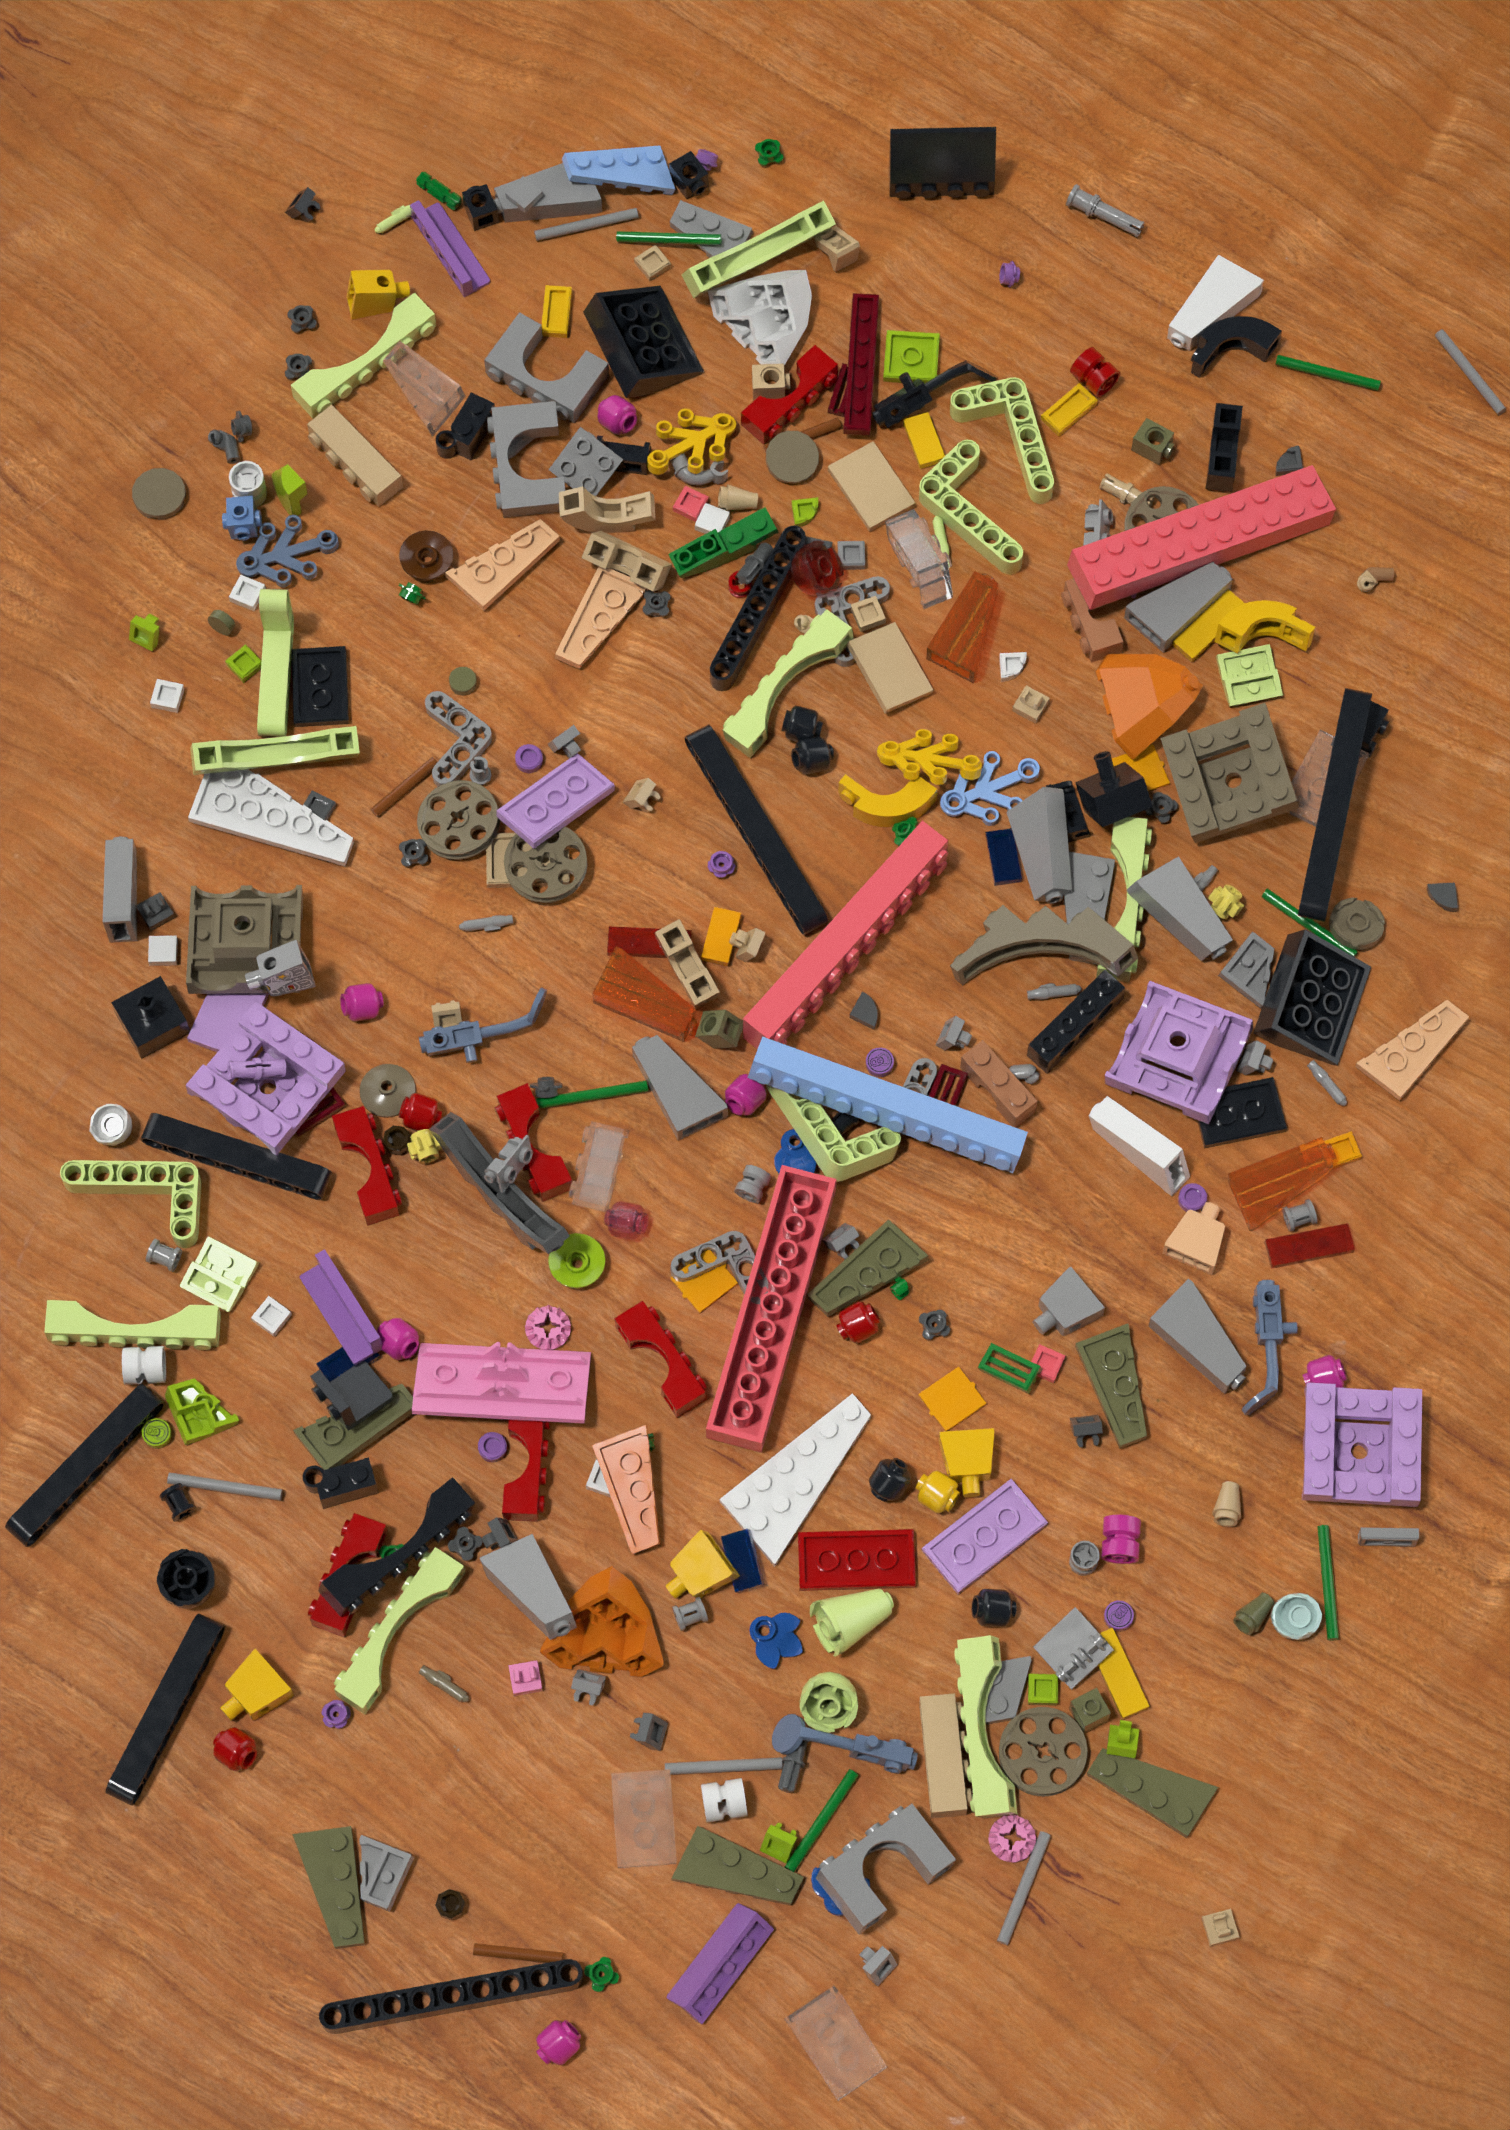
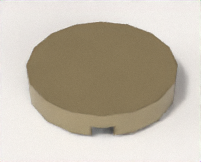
M785 431L776 435L770 441L766 450L765 463L769 473L780 482L799 484L808 480L814 474L819 462V452L815 442L808 435L799 431Z
M153 468L142 473L136 479L132 488V498L137 510L143 516L150 519L151 517L158 518V520L170 518L176 515L185 503L186 489L181 477L174 471L165 468Z
M1357 898L1342 900L1334 907L1329 919L1330 931L1334 938L1343 946L1351 949L1364 950L1373 947L1380 940L1384 931L1385 921L1380 909L1367 900L1361 901L1357 900Z

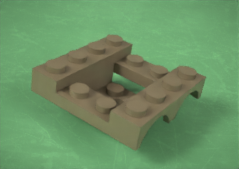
M1266 703L1239 711L1240 716L1190 733L1186 729L1161 738L1191 837L1195 843L1300 808ZM1250 744V748L1199 765V760ZM1232 776H1238L1242 779L1241 784L1236 788L1227 786V781Z
M241 885L238 890L225 894L208 893L200 890L197 886H191L186 974L188 994L269 993L265 985L250 990L245 974L258 970L256 957L270 950L271 920H273L271 950L294 940H297L301 946V921L303 920L304 898L302 885H296L293 890L284 893H266L253 888L252 885ZM241 921L250 923V926L245 930L235 928L236 924Z

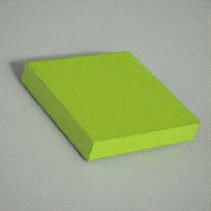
M887 330L883 382L901 383L899 376L905 372L909 373L913 382L919 378L925 384L937 376L940 334Z

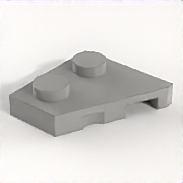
M1252 931L1218 976L1261 1008L1265 1000L1266 987L1271 972L1270 964L1273 960L1275 948Z
M1031 1656L1001 1661L1002 1668L996 1676L988 1695L986 1725L1011 1721L1016 1716L1031 1664Z
M361 1835L359 1839L362 1862H360V1874L362 1875V1883L360 1885L361 1899L363 1902L390 1912L414 1857L409 1853Z

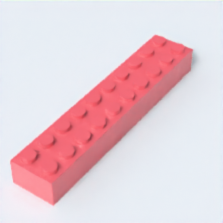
M1311 465L1073 549L1067 566L1089 609L1092 610L1179 579L1211 562L1218 565L1328 526L1332 521L1336 508L1315 468Z
M922 820L743 1018V1039L757 1050L762 1036L786 1045V1039L792 1032L796 1034L805 1024L804 1019L810 1012L814 1014L823 1004L822 999L828 992L832 994L841 984L840 979L846 972L850 974L854 971L862 954H869L877 943L876 939L881 933L885 935L890 931L895 923L893 920L899 913L901 915L905 914L912 905L911 900L917 894L922 895L930 884L929 880L935 874L938 876L944 871L947 866L948 840Z
M781 1165L707 1423L706 1438L762 1453L836 1192L835 1178ZM760 1268H762L768 1280V1290L766 1286L761 1288L757 1280H762L759 1274ZM752 1296L759 1297L761 1300L760 1304L751 1302Z

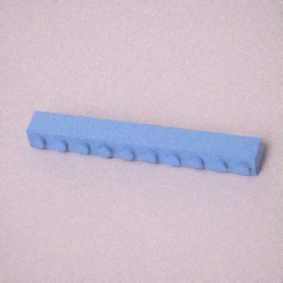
M763 1036L748 1075L749 1079L761 1084L783 1090L786 1093L794 1094L811 1102L819 1103L839 1112L863 1119L866 1122L880 1125L894 1132L905 1134L919 1141L930 1143L947 1151L955 1152L1013 1173L1028 1133Z

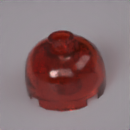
M813 541L806 544L795 553L791 562L793 581L803 593L810 596L830 594L842 585V583H839L840 577L844 575L841 560L832 547L827 549L822 545L825 543L823 541Z

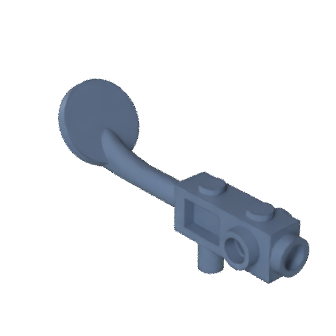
M541 987L530 1012L513 1021L481 1028L478 1021L460 1022L459 1025L445 1028L439 1026L432 1028L430 1031L423 1032L424 1036L419 1037L421 1052L428 1053V1056L464 1049L466 1062H476L478 1060L475 1047L483 1046L482 1038L512 1033L534 1025L543 1006L547 989ZM438 1039L443 1040L441 1044L436 1043Z
M1273 1280L1259 1281L1254 1290L1253 1307H1255L1256 1311L1254 1328L1258 1338V1345H1265L1267 1377L1265 1389L1254 1396L1242 1408V1412L1245 1415H1249L1261 1408L1276 1394L1279 1372L1277 1345H1281L1283 1334H1297V1322H1282L1279 1285H1275Z
M795 1714L784 1716L777 1723L772 1735L773 1748L784 1755L794 1752L802 1740L849 1750V1757L882 1765L884 1770L891 1773H901V1770L906 1771L907 1769L913 1770L918 1755L916 1752H913V1748L906 1746V1742L898 1739H891L887 1742L879 1740L874 1735L868 1737L856 1734L854 1739L807 1728L805 1727L804 1720Z

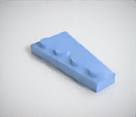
M661 146L564 153L562 157L568 179L572 182L594 185L610 183L615 185L616 188L626 189L627 186L639 187L640 191L651 192L654 189L661 190L663 194L673 195L675 191Z

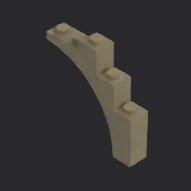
M1002 905L997 911L991 912L983 922L986 933L979 936L967 951L959 954L950 967L955 980L963 986L977 974L993 965L1023 955L1060 953L1081 957L1103 966L1116 976L1122 974L1138 957L1134 944L1089 907L1077 913L1071 922L1067 924L1047 906H1044L1039 912L1032 914L1025 924Z

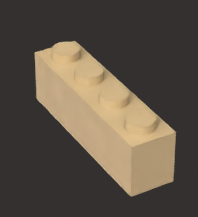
M330 405L307 424L309 431L308 439L316 448L321 447L326 452L325 456L333 466L338 465L343 470L342 473L351 484L356 483L361 488L360 492L368 502L373 501L380 507L403 488L401 475L333 405Z
M955 1693L921 1696L919 1699L931 1818L964 1816L967 1814V1807L970 1806V1801H972L971 1789H965L964 1777H967L968 1761L967 1759L962 1760L961 1749L964 1748L965 1732L959 1731L958 1720H961L962 1704L961 1702H956Z

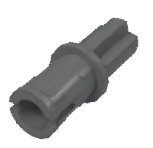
M761 543L752 555L747 556L745 564L737 573L740 584H750L755 576L761 573L773 551V547L770 544Z
M802 1740L794 1752L783 1757L782 1763L784 1766L778 1784L779 1790L787 1793L795 1791L800 1770L805 1766L803 1759L809 1741Z

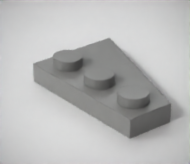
M680 200L670 220V227L678 233L721 234V245L692 244L702 249L709 258L748 241L752 235L751 227Z

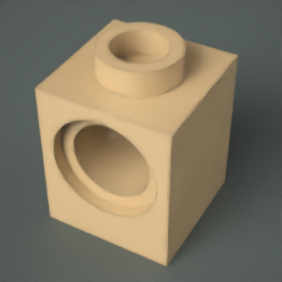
M784 363L752 365L753 401L759 395L770 399L785 397V390L790 389V374L784 373ZM774 380L776 381V383L768 384L766 383V381Z

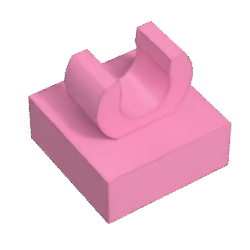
M537 1660L508 1665L514 1696L542 1691Z

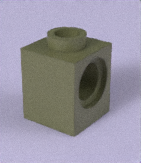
M1146 418L1133 437L1131 451L1160 465L1163 458L1168 459L1175 448L1173 443L1174 432ZM1150 441H1158L1161 444L1153 445Z
M727 1010L703 1011L695 1037L714 1049L737 1047L743 1029V1020Z
M1097 1688L1070 1702L1069 1710L1083 1733L1109 1721L1111 1713Z

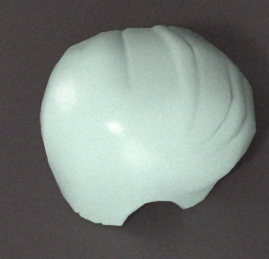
M1303 1593L1283 1596L1274 1604L1271 1613V1621L1276 1631L1284 1638L1295 1640L1310 1637L1318 1629L1322 1620L1319 1604L1311 1596Z

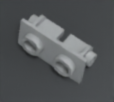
M1099 499V506L1091 504L1085 510V529L1094 530V532L1084 533L1083 546L1111 536L1110 525L1113 524V513L1102 499Z
M526 1135L523 1139L519 1137L509 1139L499 1153V1158L505 1161L495 1158L484 1171V1179L489 1183L497 1182L501 1193L506 1190L509 1184L515 1181L517 1174L532 1158L533 1151L529 1136Z

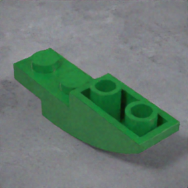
M764 507L719 532L714 529L668 555L680 578L717 568L756 550V544L779 532L769 512Z

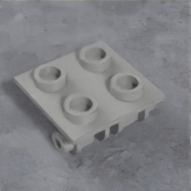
M580 427L549 468V471L558 478L564 477V482L573 489L583 486L588 492L596 496L623 459L597 440V437Z
M1076 1607L1033 1646L1056 1672L1057 1677L1062 1682H1065L1071 1690L1114 1651L1110 1644Z

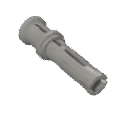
M1077 184L1073 187L1066 201V206H1074L1084 211L1088 217L1095 215L1135 237L1139 236L1141 233L1139 229L1144 227V221H1140L1102 202V198L1099 195L1095 194L1093 196L1081 190Z

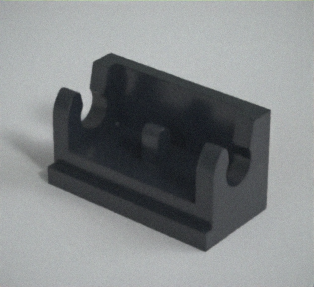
M597 436V440L623 459L615 471L647 475V458L651 453L650 442H645L644 446L607 442L604 441L603 436Z
M1072 781L1046 785V787L1063 789L1068 843L1090 837V832Z

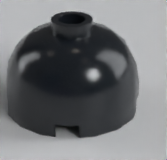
M180 1549L170 1553L162 1560L156 1582L161 1595L168 1603L178 1608L192 1609L202 1605L210 1598L215 1588L216 1575L211 1562L203 1553L189 1551V1549Z

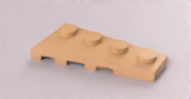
M540 519L511 535L510 539L500 545L497 543L491 546L489 551L482 555L466 560L465 564L457 569L452 568L445 572L446 578L484 611L560 541V536Z
M599 566L559 645L555 659L580 669L648 589L630 581L629 576L613 569H604Z
M1446 1000L1420 1018L1417 1023L1408 1029H1404L1387 1044L1384 1043L1374 1053L1357 1062L1355 1067L1400 1101L1464 1026L1469 1016Z

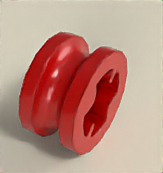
M736 571L729 577V592L736 598H745L752 589V581L748 585L743 583L744 588L739 589V586L736 585V581L739 580L737 578L739 571Z

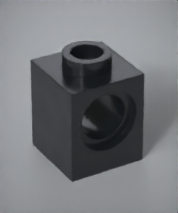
M692 151L669 163L672 181L686 199L701 195L709 187L708 173ZM687 176H694L695 178L688 179V178H686V177H687Z
M487 184L472 186L467 191L462 192L463 206L474 231L499 223L498 211ZM484 204L482 207H476L475 205Z

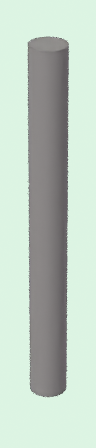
M637 208L536 230L534 234L536 241L639 217Z
M1443 329L1435 334L1437 340L1497 415L1504 413L1506 407Z
M170 1472L167 1479V1484L172 1485L182 1483L186 1487L281 1501L283 1489Z
M782 1757L665 1763V1775L783 1769Z
M1040 1831L997 1939V1942L1003 1945H1008L1050 1840L1051 1835Z

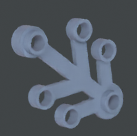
M290 515L285 520L286 528L273 550L262 554L268 542L276 537L275 526L271 523H264L259 528L260 536L252 550L243 552L237 558V570L243 576L255 577L259 574L275 581L279 587H287L292 581L290 572L287 569L276 571L267 566L276 562L302 574L305 579L311 580L317 576L316 564L312 561L303 563L292 557L318 549L324 554L334 553L339 546L338 537L333 531L324 530L317 535V538L289 546L294 535L302 528L301 519L297 515ZM295 521L298 523L295 527L289 526L291 522ZM266 529L272 530V533L268 535L263 532ZM326 537L332 538L329 542H324L322 540ZM247 561H254V563L250 566L245 564V562ZM309 567L314 569L311 573L304 572ZM282 575L288 577L285 581L279 580V577Z

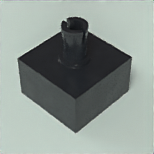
M1109 751L1100 752L1093 757L1099 773L1075 782L1084 812L1102 827L1153 807L1144 777L1126 762L1114 766Z
M161 976L111 1002L118 1020L141 1059L190 1033L187 1020Z

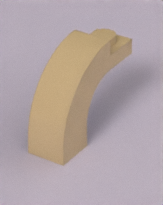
M583 486L559 492L560 517L569 525L590 532L603 531L605 533L627 532L635 530L636 524L656 520L654 495L650 491L619 499L596 497Z

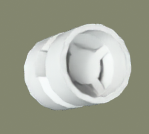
M243 461L234 465L229 473L233 497L253 496L256 507L262 505L266 499L267 490L260 466L251 461Z
M150 1346L145 1351H142L140 1347L123 1348L122 1375L124 1385L141 1384L144 1379L149 1384L165 1383L166 1356L164 1346Z
M742 1778L726 1780L723 1786H720L717 1782L701 1784L707 1823L721 1821L725 1815H729L731 1819L748 1816Z

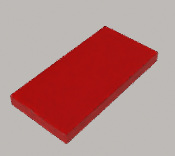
M914 1529L798 1532L800 1591L916 1587Z

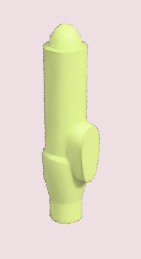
M402 205L392 211L390 217L376 225L375 232L383 234L403 220L411 217L410 205Z
M935 516L932 521L935 533L933 545L941 558V563L947 565L950 563V550L943 519Z

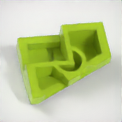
M287 464L272 473V482L276 494L288 514L298 516L302 513L299 501L307 495L306 484Z
M195 1378L167 1387L165 1398L185 1445L216 1435L239 1423L238 1416L236 1414L231 1415L220 1406L221 1401L214 1395L208 1394L204 1390V1386Z

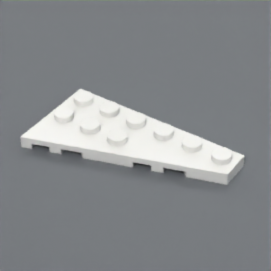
M249 769L204 774L188 816L189 822L342 866L346 865L354 843L353 837L329 821H324L314 814L311 809L305 805L302 806L286 792Z
M853 1393L720 1499L721 1505L774 1567L825 1490L829 1480L841 1465L847 1452L854 1445L871 1418V1414Z

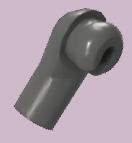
M221 430L210 431L208 434L209 442L213 446L225 451L227 463H238L240 456L235 437Z

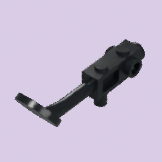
M967 360L949 368L925 384L919 378L913 382L909 373L905 372L899 376L904 388L874 405L876 411L872 412V415L879 426L885 425L888 428L893 424L899 423L914 411L922 409L927 403L932 401L929 393L956 377L975 373L991 382L997 381L998 377Z

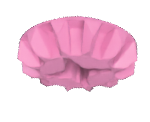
M550 1305L541 1308L537 1307L535 1311L528 1315L525 1325L528 1340L535 1347L543 1350H553L562 1346L567 1341L571 1331L568 1315L560 1307L556 1308ZM547 1317H549L551 1324L556 1326V1328L550 1330L549 1338H546L545 1330L539 1328L540 1325H545Z
M1004 1815L994 1822L989 1832V1845L992 1852L999 1859L1006 1862H1019L1026 1859L1032 1853L1036 1843L1035 1830L1028 1820L1018 1815ZM1013 1827H1016V1836L1023 1840L1015 1841L1012 1850H1009V1841L1003 1836L1009 1835Z

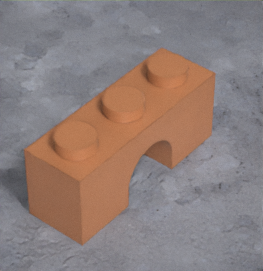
M1075 580L1065 581L1064 592H1061V597L1065 608L1069 607L1071 610L1070 620L1074 631H1079L1082 638L1079 639L1083 654H1088L1091 663L1103 659L1108 654H1121L1123 639L1115 619L1107 621L1093 619L1089 614L1092 610L1089 609Z
M983 1040L961 1057L960 1069L968 1073V1078L977 1088L983 1086L989 1091L997 1104L996 1109L1012 1127L1017 1128L1036 1113L1037 1100Z

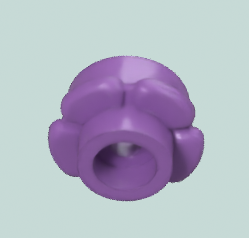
M704 149L698 150L695 157L705 170L710 171L712 167L718 166L716 163L718 155Z
M1013 261L1003 263L999 274L1000 284L1011 287L1014 283H1018L1020 268L1016 267Z
M718 851L711 856V860L708 862V869L716 877H726L727 874H731L735 869L734 859L729 853Z
M340 1700L329 1702L322 1709L323 1722L330 1728L335 1727L339 1729L344 1727L351 1715L349 1707L345 1706L344 1702ZM335 1712L339 1713L338 1717H334L333 1714Z

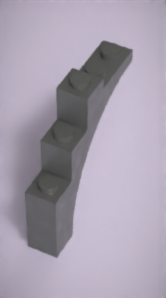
M450 1112L429 1129L464 1180L478 1189L492 1211L506 1220L523 1245L532 1250L539 1248L549 1254L558 1250L564 1244V1240L570 1236L566 1229L536 1206L514 1182L509 1184L506 1190L501 1193L497 1182L489 1183L484 1179V1171L492 1163L493 1158L473 1135L461 1117Z

